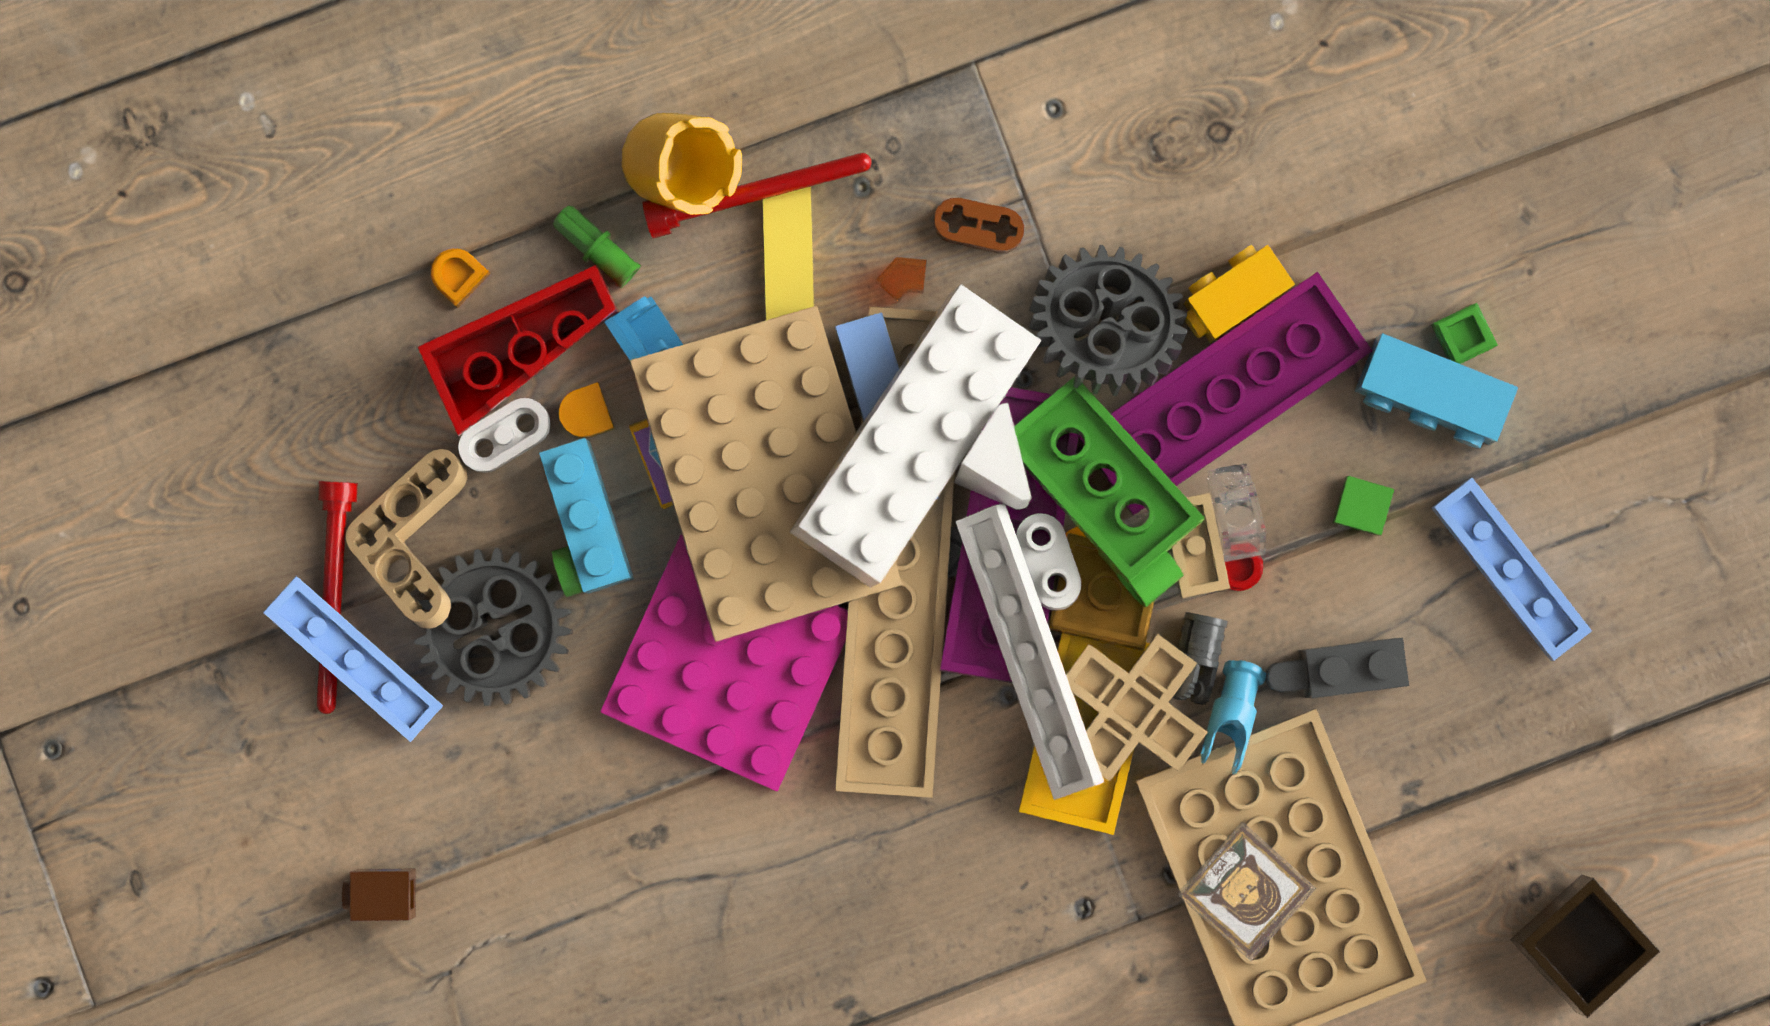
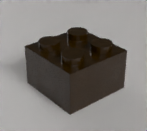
M1582 874L1510 939L1576 1013L1586 1018L1593 1014L1660 952L1594 878Z

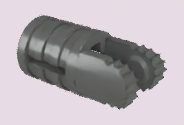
M1185 612L1184 626L1182 625V635L1178 646L1179 650L1197 662V665L1174 694L1173 698L1177 700H1187V698H1190L1191 702L1195 704L1206 705L1211 698L1212 688L1214 687L1219 665L1218 659L1219 655H1221L1222 641L1224 642V632L1228 621Z

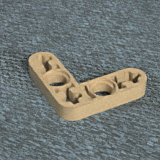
M444 449L433 450L425 455L356 517L346 532V543L352 553L401 612L416 625L425 629L435 628L446 620L451 609L450 598L404 542L454 498L466 484L467 469L464 463L452 452ZM441 466L447 468L446 470L450 475L445 481L439 479V475L436 472ZM423 482L432 492L429 497L417 487L420 483ZM406 495H416L418 504L415 511L407 517H398L396 507L401 498ZM384 516L396 525L392 530L381 520ZM370 530L375 533L374 536L377 540L371 547L367 544V539L364 537ZM398 560H407L409 570L405 578L396 583L389 582L387 576L389 567ZM416 588L430 599V604L433 607L427 613L421 610L422 606L419 601L410 594Z

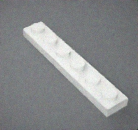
M994 505L956 521L1054 800L1103 783L1100 769L1006 505Z

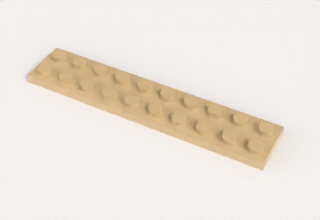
M869 307V316L882 312L900 368L938 311ZM955 471L938 495L939 499L934 501L895 560L903 585L849 601L835 791L933 798L941 683L940 668L943 654Z

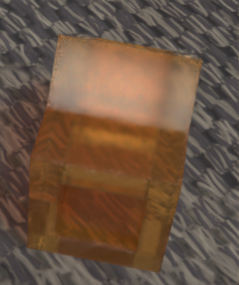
M896 257L879 275L876 283L898 303L908 292L923 293L926 260Z

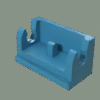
M645 296L637 300L621 312L604 321L629 360L683 345L652 296L649 298Z

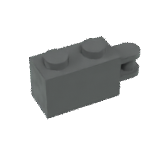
M1403 637L1299 650L1300 660L1274 663L1265 672L1267 674L1265 682L1270 689L1277 692L1304 689L1305 698H1319L1409 686Z

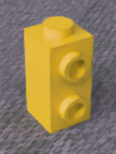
M1253 245L1248 246L1228 260L1232 267L1231 270L1219 278H1216L1213 272H1210L1188 287L1192 296L1184 302V306L1188 310L1185 321L1197 338L1205 335L1208 341L1212 343L1295 285L1269 245H1266L1259 251H1256Z

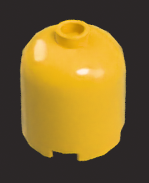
M656 113L638 121L628 133L622 148V170L627 183L640 197L691 215L708 214L713 211L712 207L718 205L725 196L731 197L734 194L742 174L741 150L735 149L732 137L728 133L729 128L715 119L680 113Z

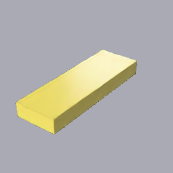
M811 187L763 199L766 320L814 307Z

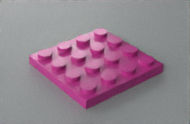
M680 535L600 712L778 792L846 641L848 610L836 605L714 642L684 539Z

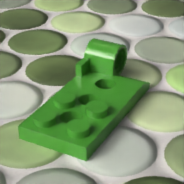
M1074 376L1014 426L1023 466L1098 549V554L1115 572L1127 591L1146 608L1184 576L1178 564L1167 551L1203 522L1204 516L1083 383L1078 388L1073 387ZM1066 433H1076L1084 439L1085 445L1076 455H1064L1056 447L1059 438ZM1100 468L1113 471L1117 477L1115 485L1107 491L1093 489L1088 483L1089 476L1093 471ZM1130 504H1140L1148 510L1149 518L1142 526L1129 527L1120 518L1122 510Z

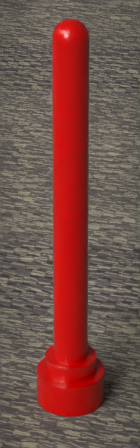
M858 153L737 186L731 197L725 196L718 205L712 207L713 211L710 213L866 172L870 169L872 161L866 153ZM649 200L643 201L646 223L653 239L672 234V229L680 227L681 221L707 215H691Z
M319 481L318 500L323 501L322 510L327 511L322 599L341 615L346 513L352 511V502H357L358 483ZM319 662L317 709L323 714H330L336 708L338 678Z

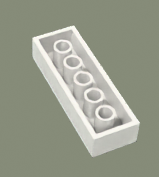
M959 285L948 295L790 530V533L867 586L872 587L881 583L1041 340L969 289Z

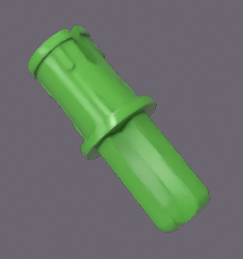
M568 205L556 216L553 222L554 228L584 254L582 259L585 262L591 260L614 280L618 287L623 288L641 268L638 262L636 263L609 239L611 237L609 231L601 232L575 207Z

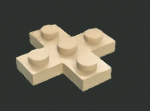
M1159 634L1155 636L1129 673L1088 644L1066 674L1072 693L1099 712L1086 729V733L1101 775L1109 782L1138 743H1141L1179 772L1208 733L1168 703L1197 665V662Z

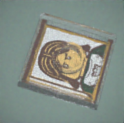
M1241 822L1177 895L1248 960L1252 961L1317 888L1244 822Z

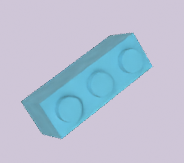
M1382 333L1375 338L1371 348L1373 351L1369 353L1355 388V392L1365 395L1364 404L1388 413L1391 412L1392 407L1410 413L1408 421L1433 431L1436 430L1437 425L1455 431L1453 439L1474 448L1480 449L1483 443L1489 445L1498 441L1518 390L1517 386Z
M583 438L540 452L539 455L583 593H593L633 580L632 570L591 442Z

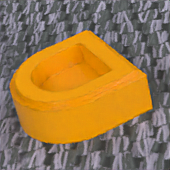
M457 248L448 249L440 253L433 261L431 267L433 284L457 308L491 274L470 253Z
M598 382L576 389L567 394L562 400L559 407V419L562 426L570 434L579 438H589L615 429Z

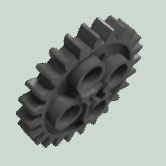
M1099 245L1095 257L1092 258L1083 247L1079 250L1076 262L1065 254L1061 259L1059 268L1051 265L1047 270L1045 280L1039 281L1035 291L1037 296L1033 297L1029 311L1034 313L1029 329L1039 331L1036 337L1041 342L1037 347H1049L1046 350L1043 362L1051 363L1058 360L1061 363L1056 376L1060 378L1070 371L1075 374L1073 387L1078 388L1086 379L1091 381L1093 394L1097 395L1102 384H1108L1112 395L1117 396L1122 384L1125 383L1134 394L1138 391L1141 379L1149 386H1153L1159 375L1158 372L1166 375L1173 363L1172 360H1177L1183 348L1180 344L1183 343L1187 334V329L1182 327L1187 317V311L1177 309L1183 296L1180 293H1167L1173 279L1169 277L1158 281L1155 277L1159 269L1157 263L1147 269L1141 267L1142 254L1138 253L1130 262L1125 260L1123 247L1118 248L1114 257H1108L1104 245ZM1105 287H1114L1121 292V295L1110 293ZM1135 300H1140V301H1141V302H1138V303H1135V304L1131 305L1130 307L1127 306L1128 304L1132 303V302L1135 301ZM1066 309H1075L1083 314L1084 317L1070 315ZM1133 323L1145 325L1149 328L1150 332L1138 330ZM1089 334V336L1080 341L1075 340L1076 338ZM1094 346L1106 347L1112 354L1100 353Z
M500 548L494 549L491 561H486L483 552L480 549H476L473 556L474 564L469 565L462 556L458 555L455 557L458 571L453 573L445 567L441 566L439 568L440 575L444 580L440 586L450 598L451 608L460 602L468 604L471 608L473 617L470 625L465 629L457 630L450 624L447 617L439 626L426 629V635L414 640V644L429 645L430 652L424 655L420 661L422 664L433 662L438 664V668L431 677L434 681L445 676L451 678L446 690L449 694L464 686V701L471 702L479 691L482 692L484 706H491L495 693L498 692L505 705L511 704L512 690L517 689L524 698L531 697L529 682L533 681L537 685L545 687L547 682L541 672L544 669L559 672L560 667L551 658L554 653L568 654L569 652L565 646L558 643L560 636H567L573 632L572 629L560 626L559 619L570 615L571 610L556 607L555 603L565 594L563 590L549 592L547 589L554 579L553 574L543 575L539 579L535 576L539 567V562L536 560L530 562L525 568H521L522 554L515 551L508 563H506ZM506 580L514 585L517 593L516 599L509 607L500 608L493 602L492 590L496 584ZM418 600L422 608L430 611L433 607L429 600ZM526 605L532 607L530 614L499 628L501 637L497 640L493 635H483L460 649L454 647V642L457 639L486 627L488 624L485 617L489 614L494 619H503ZM523 624H530L538 634L536 646L527 652L519 650L513 641L515 630ZM484 645L493 652L494 664L489 671L480 674L471 667L470 655L475 648Z

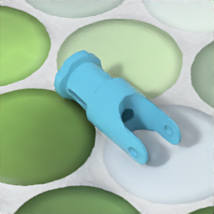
M1229 660L1224 664L1222 672L1226 678L1221 697L1214 701L1207 727L1208 733L1205 735L1201 752V763H1205L1210 755L1216 732H1221L1231 737L1235 742L1236 748L1231 772L1233 775L1242 766L1257 713L1253 705L1258 686L1264 684L1267 675L1260 666L1242 660Z

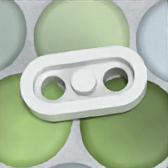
M519 398L508 403L475 423L462 434L458 446L462 461L469 468L478 472L487 473L497 470L540 444L546 438L550 430L549 414L539 402L533 399ZM523 415H531L535 420V426L529 432H521L518 428V420ZM482 440H490L493 444L492 454L485 458L480 457L476 450L478 443Z
M1033 514L1022 521L1016 536L1041 606L1054 611L1063 610L1070 607L1078 598L1081 589V578L1061 523L1048 514ZM1042 529L1048 532L1050 535L1049 543L1044 546L1036 545L1031 538L1034 531ZM1054 575L1061 576L1066 582L1065 589L1060 592L1050 590L1047 585L1048 579Z

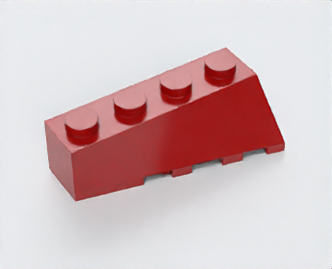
M594 265L418 346V350L456 433L460 436L596 326L605 323L604 321L613 317L619 311L601 272Z

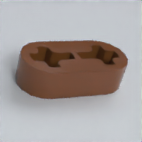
M950 198L943 201L937 207L934 214V227L937 234L943 240L952 244L994 253H1008L1020 245L1024 236L1022 218L1015 211L1001 206L963 198ZM953 208H959L962 210V218L977 222L976 228L960 226L958 233L949 232V224L941 221L942 216L951 215ZM1000 218H1006L1010 220L1009 228L1016 230V236H1007L1005 243L996 242V234L994 232L981 229L982 223L994 226L999 224Z

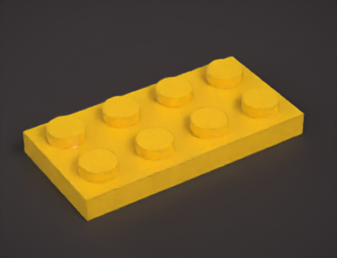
M1061 633L1057 651L1065 674L1068 673L1088 644L1129 673L1150 643L1146 642L1144 650H1138ZM1073 694L1086 730L1099 712ZM1034 744L1018 812L1114 835L1134 750L1110 782L1102 776L1103 783L1054 800Z

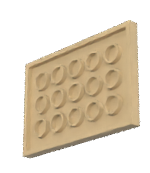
M817 306L630 360L632 372L714 642L903 585L896 561L881 583L869 587L790 533V530L856 434Z
M1317 709L1309 710L1252 733L1242 766L1235 775L1231 773L1236 754L1235 742L1232 741L1212 749L1205 763H1201L1200 754L1188 759L1179 772L1170 766L1135 780L1180 895L1241 826L1310 887L1250 955H1247L1181 895L1233 1026H1318L1427 982Z

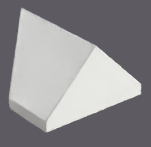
M1006 403L998 405L962 462L954 483L1018 510L1028 506L1031 494L1009 405Z

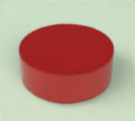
M1240 542L1232 543L1222 548L1230 585L1229 590L1244 591L1255 586L1263 574V560L1259 552L1251 545Z

